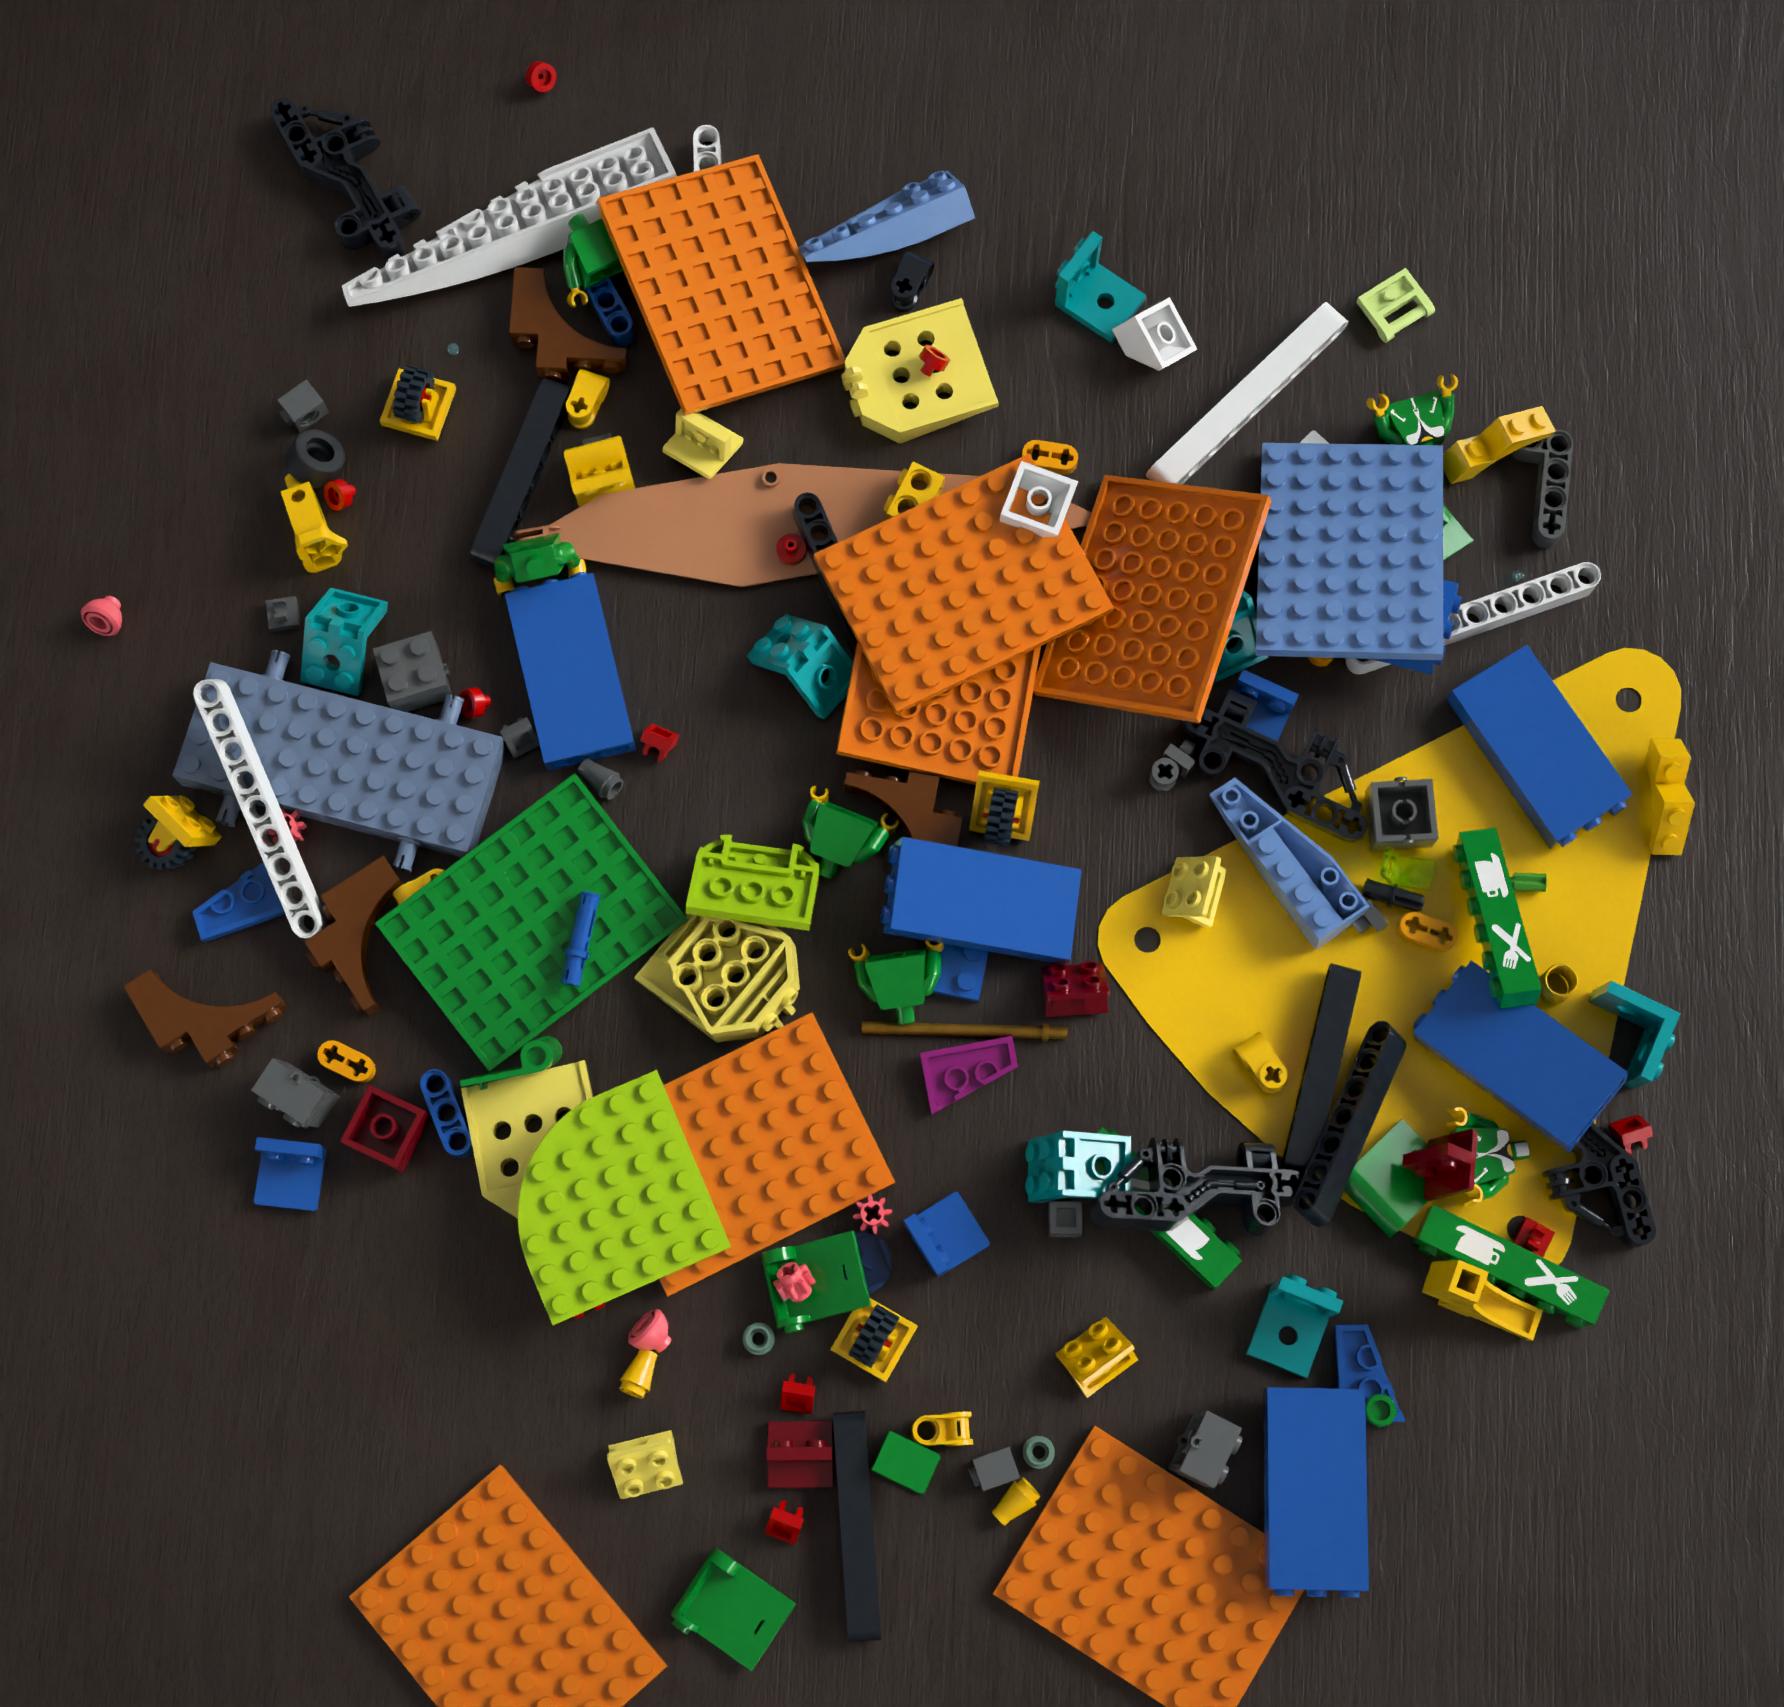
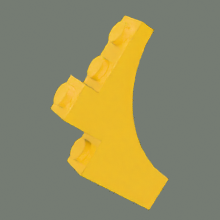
M1449 1260L1431 1263L1422 1292L1439 1299L1438 1305L1466 1317L1471 1316L1526 1340L1534 1339L1543 1310L1498 1289L1486 1280L1489 1272L1466 1262Z

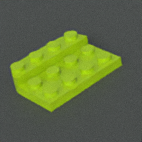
M720 835V840L711 842L704 848L700 847L697 852L686 902V914L809 931L819 884V863H816L808 853L804 852V847L793 843L792 850L736 843L732 842V835Z

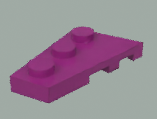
M1008 1036L920 1053L931 1115L1018 1067L1013 1037Z

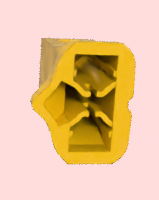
M288 474L285 477L288 489L280 492L294 530L296 551L302 560L303 566L308 572L316 573L338 565L342 559L343 551L348 547L346 539L329 530L319 500L310 482L302 484L291 474Z

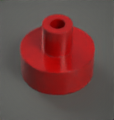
M543 61L533 62L526 71V82L530 88L538 92H547L555 85L556 71L550 64Z
M925 345L919 354V358L924 362L920 371L929 377L935 369L944 372L950 362L947 355L930 345Z
M336 479L325 484L324 497L330 508L339 511L351 506L353 496L356 494L355 487L352 484L348 485L343 479Z
M790 533L782 536L776 545L777 556L786 565H797L806 557V543L797 534Z
M477 687L465 688L460 692L459 697L464 699L461 713L467 719L482 717L485 708L491 705L489 695H484Z

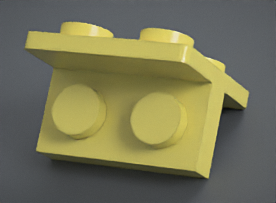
M680 409L676 413L675 434L663 446V453L707 479H712L742 446L743 438L699 412L684 416L682 409Z
M1217 856L1177 857L1172 868L1167 894L1164 898L1162 915L1166 917H1183L1202 927H1212L1227 869L1220 866L1221 858Z
M671 1430L608 1445L609 1453L607 1454V1460L620 1499L637 1497L642 1494L683 1484Z

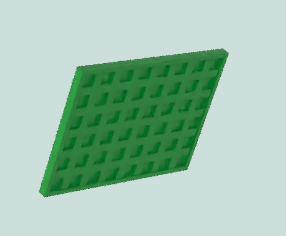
M574 773L375 924L487 1070L491 1072L526 1043L530 1042L670 935L688 919ZM581 891H586V893L588 891L601 895L589 942V960L585 961L580 987L561 983L560 981L567 955H564L565 949L569 948Z

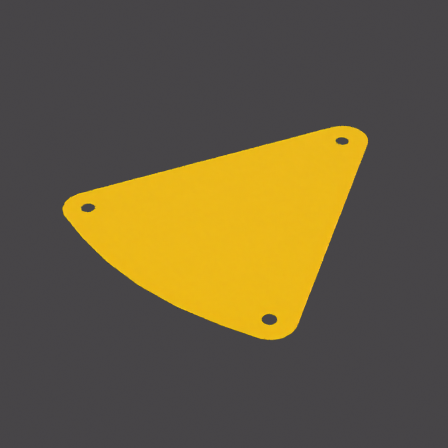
M1622 648L1606 653L1552 680L1633 794L1625 802L1628 805L1625 809L1614 816L1609 812L1600 817L1603 821L1601 824L1588 832L1585 828L1575 833L1577 838L1564 847H1561L1560 844L1555 845L1551 849L1548 847L1464 725L1354 780L1357 788L1354 792L1357 800L1362 804V809L1359 813L1367 821L1365 834L1356 842L1343 841L1288 814L1283 816L1334 858L1360 894H1362L1366 879L1370 878L1371 880L1391 886L1395 883L1398 884L1397 888L1423 895L1425 901L1419 913L1447 922L1457 931V941L1448 951L1436 952L1404 940L1399 935L1398 923L1405 914L1414 911L1394 905L1389 908L1387 907L1388 904L1371 899L1389 921L1390 924L1381 931H1376L1371 926L1365 932L1359 933L1351 924L1340 935L1315 950L1261 877L1237 839L1205 855L1221 858L1220 866L1227 869L1212 927H1202L1183 917H1166L1162 915L1164 898L1167 894L1172 872L1123 896L1108 908L1099 925L1098 948L1103 963L1149 1026L1216 1101L1262 1142L1273 1144L1276 1154L1282 1158L1329 965L1333 963L1360 970L1361 979L1329 1116L1370 1026L1378 1021L1388 1022L1405 1039L1406 1049L1357 1161L1401 1119L1426 1144H1428L1430 1139L1450 1134L1453 1129L1459 1128V1126L1452 1128L1446 1126V1123L1453 1122L1452 1114L1446 1113V1109L1457 1107L1496 1122L1499 1128L1507 1129L1510 1142L1526 1140L1529 1148V1159L1514 1161L1515 1173L1509 1176L1508 1184L1493 1198L1482 1200L1468 1207L1464 1205V1203L1469 1202V1196L1466 1192L1428 1201L1400 1229V1231L1412 1237H1415L1427 1208L1434 1204L1510 1242H1513L1507 1232L1509 1220L1515 1216L1528 1217L1555 1232L1543 1258L1557 1265L1563 1261L1571 1244L1576 1215L1565 1211L1560 1199L1549 1201L1548 1196L1552 1194L1551 1188L1547 1189L1546 1183H1549L1548 1177H1543L1542 1172L1575 1164V1154L1572 1151L1567 1153L1418 1043L1414 1038L1413 1032L1415 1029L1413 1025L1421 1014L1425 1013L1427 1015L1434 1007L1432 1002L1436 995L1442 989L1448 990L1454 982L1451 980L1454 973L1461 965L1466 967L1472 960L1483 968V947L1475 939V918L1468 913L1467 898L1469 896L1467 889L1463 890L1461 887L1460 863H1455L1452 848L1457 843L1459 832L1496 827L1510 877L1514 873L1546 874L1547 876L1545 892L1514 891L1538 978L1540 979L1552 965L1559 963L1572 967L1578 976V986L1575 992L1564 1002L1552 1004L1539 996L1537 1004L1533 1005L1609 1058L1617 1015L1588 1002L1593 990L1611 980L1624 986L1651 856L1648 847L1652 830L1653 801L1645 759L1651 738H1675L1681 710V687L1675 672L1661 657L1644 649ZM1632 688L1640 694L1641 705L1639 709L1634 712H1625L1617 706L1616 695L1621 689ZM1397 777H1407V780H1433L1439 839L1432 848L1370 850L1365 790L1371 782L1394 781ZM1343 786L1324 795V797L1351 808L1352 802L1349 793L1345 794ZM1312 801L1308 806L1304 805L1307 807L1304 813L1309 815L1310 809L1316 802ZM1327 807L1316 809V816L1320 821L1328 822L1331 820L1332 813ZM1340 813L1338 819L1332 825L1337 828L1339 823L1346 825L1349 834L1359 831L1356 828L1357 822L1354 820L1349 824L1340 821L1344 816ZM1411 920L1409 924L1405 923L1409 927V933L1414 934L1416 930L1425 932V930L1416 926L1417 921ZM1144 927L1155 929L1161 938L1158 949L1150 953L1140 951L1134 942L1136 932ZM1441 930L1439 934L1429 933L1439 938L1438 943L1443 944L1446 940L1450 941L1446 937V931ZM1559 974L1547 976L1548 986L1553 992L1557 994L1568 993L1569 986L1563 976ZM1258 1032H1261L1266 1037L1275 1054L1287 1070V1080L1284 1087L1275 1094L1265 1093L1259 1088L1250 1073L1241 1065L1233 1051L1235 1047ZM1268 1071L1265 1080L1267 1082L1273 1080L1277 1083L1279 1075L1277 1073L1271 1075ZM1567 1172L1568 1178L1573 1179V1172ZM1574 1183L1570 1184L1571 1190L1577 1189ZM1344 1191L1341 1199L1363 1211Z

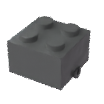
M432 631L373 648L384 693L390 708L409 712L445 701L446 694L452 695L447 676L450 675L446 663L443 664L439 647Z
M1397 777L1394 781L1371 782L1365 790L1370 850L1432 848L1439 839L1433 780H1407V777Z
M274 1058L271 1059L251 1091L259 1095L257 1101L270 1110L275 1109L279 1112H285L283 1118L296 1127L301 1126L305 1129L309 1126L320 1128L340 1097L322 1085L318 1077H310L292 1064Z
M1194 1410L1184 1434L1177 1438L1178 1447L1168 1466V1470L1202 1487L1215 1488L1217 1484L1221 1485L1229 1470V1467L1226 1466L1230 1454L1235 1455L1241 1445L1242 1437L1239 1434L1242 1428L1207 1410ZM1182 1438H1185L1187 1440L1186 1444L1181 1443Z

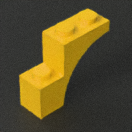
M1543 406L1498 417L1480 435L1456 441L1444 452L1443 470L1450 484L1472 479L1501 458L1529 444L1549 438L1556 431Z
M1651 738L1645 759L1653 801L1652 830L1648 848L1651 854L1682 855L1695 802L1685 786L1691 756L1681 739Z

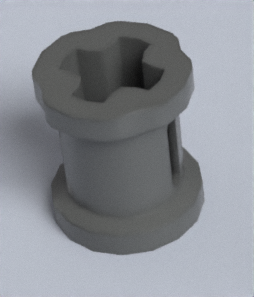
M1160 758L1153 764L1149 780L1153 789L1167 792L1174 787L1179 774L1176 762L1169 758ZM1167 771L1170 774L1168 778L1165 776L1162 778L1158 777L1159 772L1163 774Z

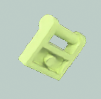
M1406 268L1359 296L1356 301L1377 329L1381 340L1385 343L1395 337L1394 334L1423 316L1428 317L1435 312L1433 303ZM1412 300L1416 302L1417 307L1390 324L1384 319Z

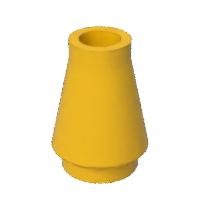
M639 1350L637 1356L620 1378L622 1383L619 1389L630 1396L643 1399L645 1393L650 1391L654 1365L658 1355L650 1350Z
M1022 1478L1018 1482H1013L997 1507L992 1510V1513L1005 1526L1011 1520L1036 1506V1501L1040 1498V1495L1025 1478Z

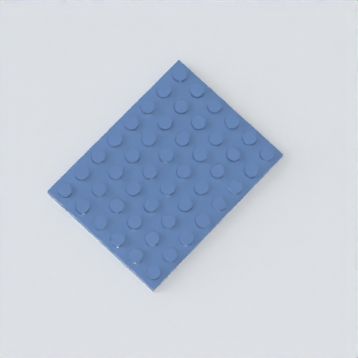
M1262 443L1261 494L1269 495L1272 502L1259 539L1256 656L1443 660V445Z

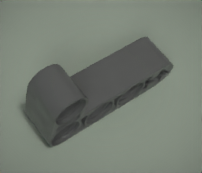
M1557 429L1549 438L1532 443V448L1522 447L1511 453L1518 461L1539 464L1532 540L1536 546L1542 549L1554 547L1564 533L1566 524L1573 439L1566 431ZM1551 444L1558 445L1562 452L1553 450ZM1548 472L1556 473L1560 479H1552ZM1545 500H1553L1557 507L1548 506ZM1549 521H1551V523L1549 524V530H1548V529L1545 528V526L1547 525V523H1548Z

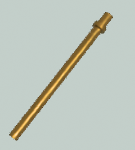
M862 1021L863 1034L1001 1038L1012 1036L1013 1038L1042 1039V1042H1048L1049 1039H1067V1027H1051L1049 1023H1042V1026L913 1022L897 1024V1022Z

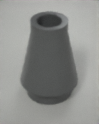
M589 758L585 759L578 768V773L585 778L600 798L611 800L618 795L623 787L624 781L620 778L619 773L597 764Z

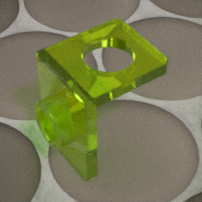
M1386 847L1380 875L1391 886L1395 883L1398 884L1397 887L1430 890L1437 863L1432 859L1400 856L1392 847ZM1392 859V868L1389 872V863Z

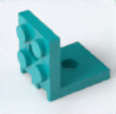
M1092 231L1087 239L1082 238L1078 242L1073 252L1075 255L1070 261L1065 260L1056 273L1058 280L1055 284L1057 289L1055 306L1110 343H1113L1116 337L1112 329L1133 317L1145 301L1146 294L1099 264L1103 237ZM1101 298H1108L1113 302V306L1109 309H1102L1098 306L1097 301Z
M330 588L305 618L300 682L359 696L363 687L367 637L387 613L388 602ZM327 655L336 656L340 661V665L331 664L327 659Z
M1244 590L1214 678L1215 683L1269 658L1268 656H1256L1257 615L1252 597ZM1233 637H1238L1237 644L1233 648L1227 649L1228 641Z
M785 614L774 623V627L764 638L755 643L754 648L747 655L752 664L786 675L819 718L825 719L847 695L853 662L825 625ZM828 668L829 678L825 683H822L821 675Z
M1612 980L1593 990L1588 1002L1644 1028L1627 1069V1080L1623 1085L1633 1090L1653 1080L1656 1081L1663 1070L1664 1064L1661 1063L1664 1052H1668L1675 1041V1035L1672 1033L1681 1013Z
M1061 1131L1028 1140L1025 1153L1028 1162V1177L1025 1183L1028 1203H1044L1067 1197L1099 1199L1106 1192L1105 1189L1108 1184L1114 1183L1118 1179L1117 1174L1131 1160V1136ZM1097 1158L1101 1159L1105 1164L1103 1175H1099L1095 1170L1094 1164ZM1131 1179L1127 1183L1123 1182L1118 1187V1190L1131 1191Z
M1288 1274V1277L1282 1276L1272 1283L1246 1355L1306 1379L1330 1317L1339 1314L1344 1301L1336 1298L1337 1293L1333 1290L1321 1286L1318 1289H1313L1306 1286L1307 1281L1305 1279ZM1283 1327H1290L1294 1330L1296 1340L1292 1345H1285L1280 1341L1279 1331Z

